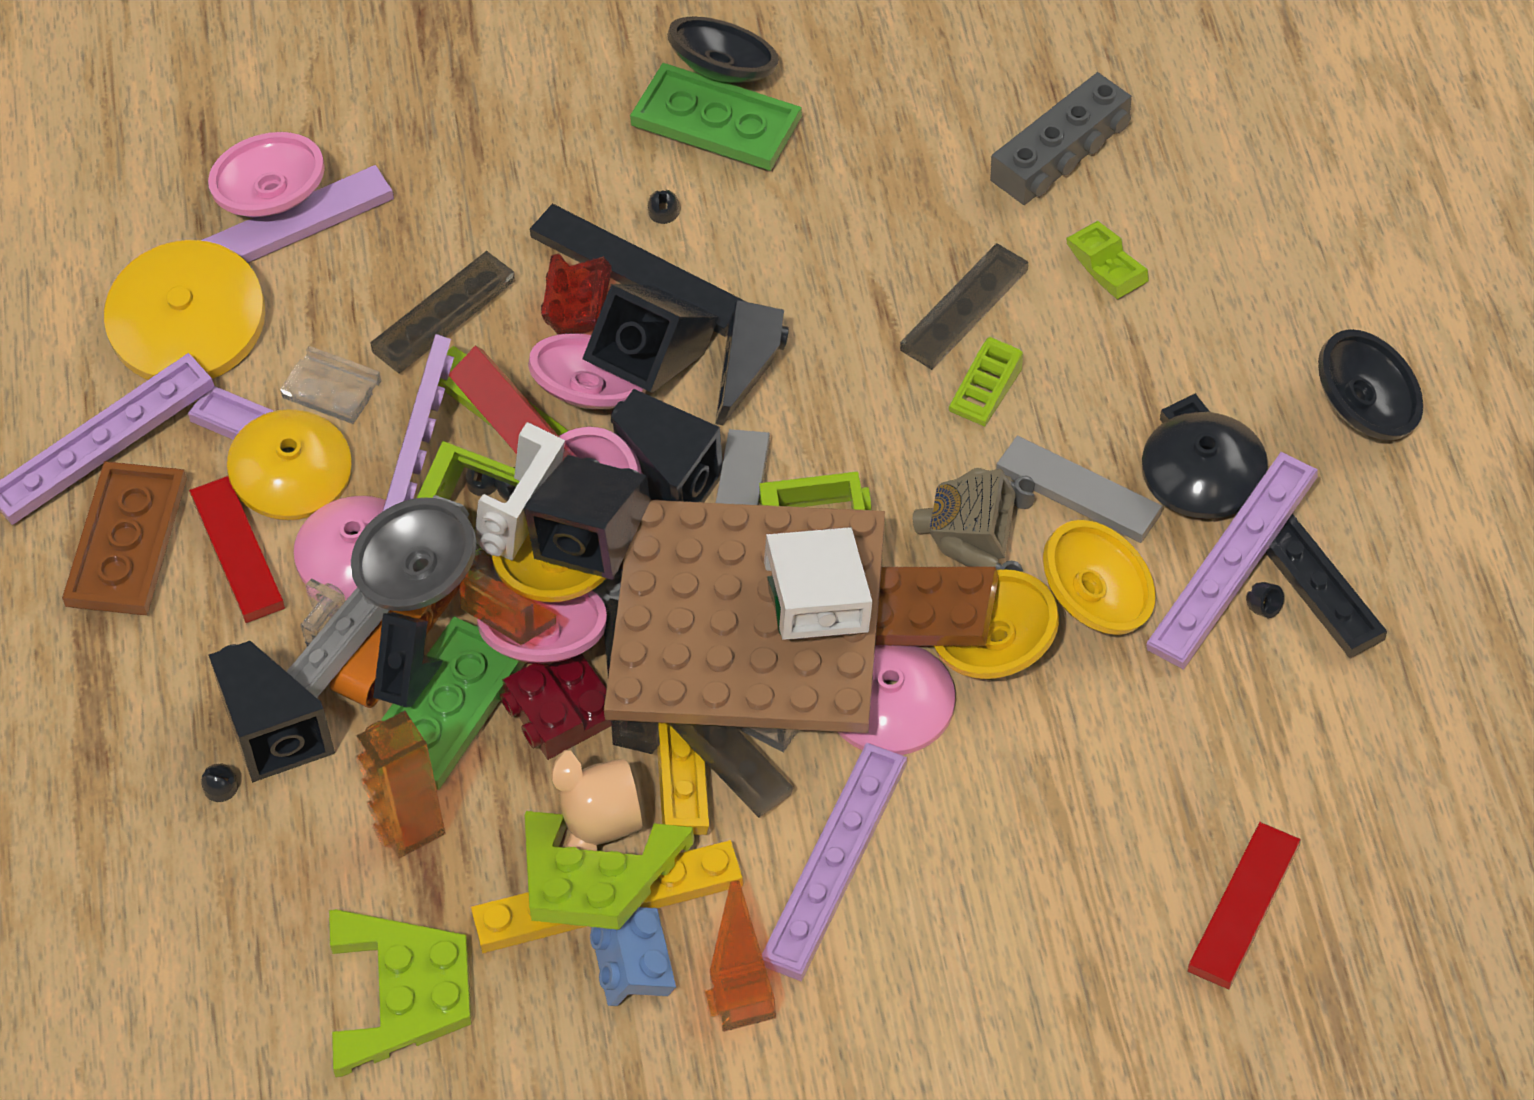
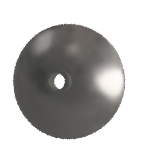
M415 498L395 504L377 515L359 535L351 556L353 580L359 591L368 601L383 609L410 611L431 605L453 591L468 573L476 551L474 529L466 515L457 506L442 499Z

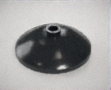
M682 17L670 24L667 33L672 49L691 69L716 81L743 83L761 80L774 73L779 61L776 51L768 42L753 32L726 21L708 17Z
M1355 329L1340 331L1324 343L1318 358L1320 382L1329 403L1344 421L1366 435L1383 440L1400 439L1417 427L1423 414L1421 388L1411 367L1391 345L1371 333Z
M1190 412L1167 420L1150 435L1142 455V474L1148 489L1155 498L1169 509L1195 518H1220L1239 512L1268 470L1267 454L1257 435L1240 421L1214 412ZM1202 447H1208V448H1211V449L1206 450V449H1203Z

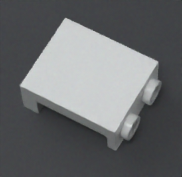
M528 422L525 424L519 434L514 479L520 481L506 503H502L485 494L478 501L475 537L476 543L484 551L494 556L501 555L510 560L514 559L529 534L524 507L527 501L562 462L565 445L564 439Z
M852 527L766 534L764 565L767 571H772L781 607L779 628L782 640L869 632L872 598Z

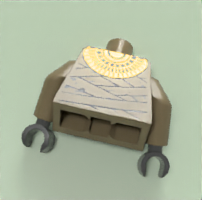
M974 468L957 479L942 482L937 486L933 508L915 509L913 512L914 530L917 534L930 533L944 555L967 567H996V570L1023 572L1021 565L1017 561L1011 560L1000 564L998 559L1005 558L1013 506L1020 509L1032 507L1035 499L1033 493L1035 483L1029 476H1020L1013 482L1011 477L1005 475L1002 469L989 471L982 468Z

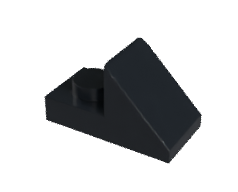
M396 612L383 613L373 698L406 708L412 707L443 662L441 659L424 655L428 621Z

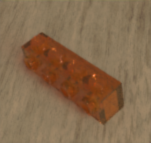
M403 711L385 721H377L368 726L364 732L356 735L361 753L356 755L355 759L364 775L361 783L370 799L366 803L375 820L372 827L383 847L391 845L400 859L445 835L446 832L427 743L407 712Z

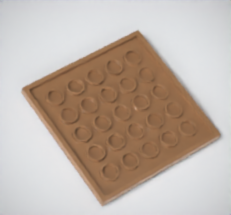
M651 500L624 557L604 705L605 720L869 733L885 511ZM852 527L872 598L869 632L782 640V636L777 629L775 608L768 589L767 576H772V571H767L764 565L766 534Z

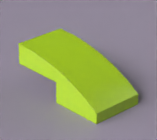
M1099 221L1066 238L1067 245L1080 263L1116 299L1121 298L1149 281L1148 269L1123 251L1122 238Z

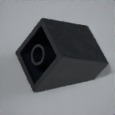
M611 284L582 359L638 387L654 392L705 354L719 317L653 285Z
M636 389L631 391L624 402L620 401L617 403L611 415L614 434L621 437L636 454L641 467V473L647 475L650 500L704 503L720 481L722 470L720 427Z
M567 455L527 501L524 507L534 559L614 580L651 501L647 475L640 474L630 468L621 469L602 464L592 458H579Z
M247 641L241 644L228 645L218 652L209 654L220 695L252 783L335 754L321 701L253 642Z

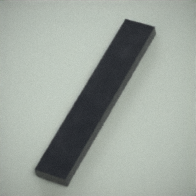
M553 203L530 228L531 238L621 284L653 285L718 316L714 332L724 337L728 333L729 319L737 300L746 302Z

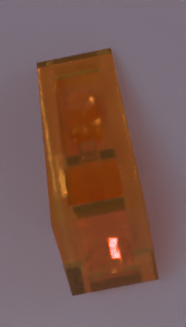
M739 880L730 882L709 971L711 989L704 990L710 1017H719L723 1032L776 1018L774 993Z

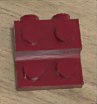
M582 654L565 661L552 663L546 667L543 664L533 663L502 679L505 692L500 694V698L506 711L511 717L518 715L524 724L521 726V729L528 744L533 749L539 747L547 760L622 721L605 720L604 705L607 689Z

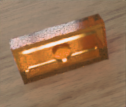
M473 567L469 569L465 578L460 583L461 609L520 645L525 644L556 624V614L531 599L520 596L501 581H495Z

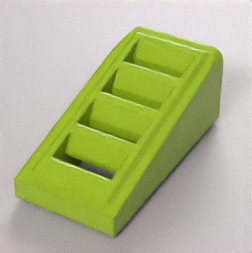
M988 337L977 353L949 405V412L985 427L1022 371L1023 352L1018 348ZM988 371L992 374L999 376L1000 378L998 379L984 372ZM976 384L991 390L992 393L976 387ZM968 396L985 403V406L981 407L967 401Z

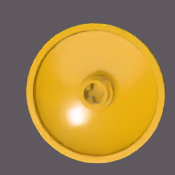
M201 240L170 242L139 255L117 276L108 292L104 307L105 330L115 354L128 369L147 380L187 353L197 361L212 379L223 375L238 365L253 349L262 332L265 320L264 295L259 280L250 265L234 251L222 245Z

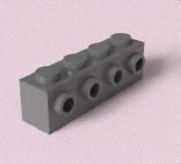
M1096 72L991 155L990 181L1022 205H1026L1036 196H1042L1053 182L1062 175L1071 173L1078 162L1088 154L1096 153L1108 138L1115 133L1122 132L1128 126L1131 120L1132 96L1102 74Z

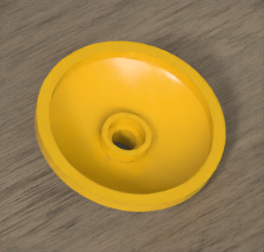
M277 410L263 414L250 421L235 436L227 457L228 477L237 497L253 511L266 517L280 520L308 518L324 505L338 500L345 491L351 476V453L343 434L325 418L303 410ZM288 447L295 449L293 452L290 453L282 451V449Z
M1088 520L1066 522L1049 536L1043 551V566L1046 579L1057 601L1073 618L1089 628L1113 635L1133 632L1149 619L1155 606L1153 578L1141 555L1123 536L1105 525Z
M529 534L513 560L501 555H492L494 568L502 582L513 592L535 601L560 602L571 600L592 591L606 579L534 559Z
M997 570L999 579L986 646H934L940 659L949 668L962 675L972 678L992 679L1022 671L1042 657L1056 636L1059 625V612L1053 594L1036 577L1016 570Z

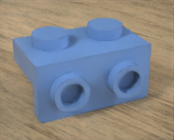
M638 907L619 930L591 927L590 942L596 952L600 970L599 982L604 989L608 1006H618L628 994L669 996L676 988L657 908Z

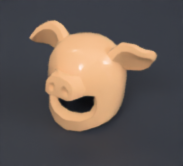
M564 750L553 765L551 780L556 789L560 790L559 801L562 815L567 828L571 832L566 847L597 851V845L614 841L642 830V818L630 766L624 758L595 764L582 769L580 762L572 751Z

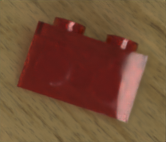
M559 253L551 255L549 270L546 273V289L544 302L541 305V314L544 322L550 325L557 335L584 334L594 330L609 289L612 266L605 257L569 266Z

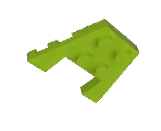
M526 811L524 816L532 921L619 930L651 894L650 886L660 875L666 876L675 866L674 858L682 849L688 851L693 845V827L654 823L643 854L633 855L623 854L618 851L603 852L583 850L576 847H559L567 828L563 815Z
M337 909L329 910L330 948L332 954L378 950L380 1027L332 1032L333 1071L335 1077H343L353 1073L352 1068L371 1060L375 1064L390 1058L391 1052L413 1043L419 1046L471 1025L466 935Z

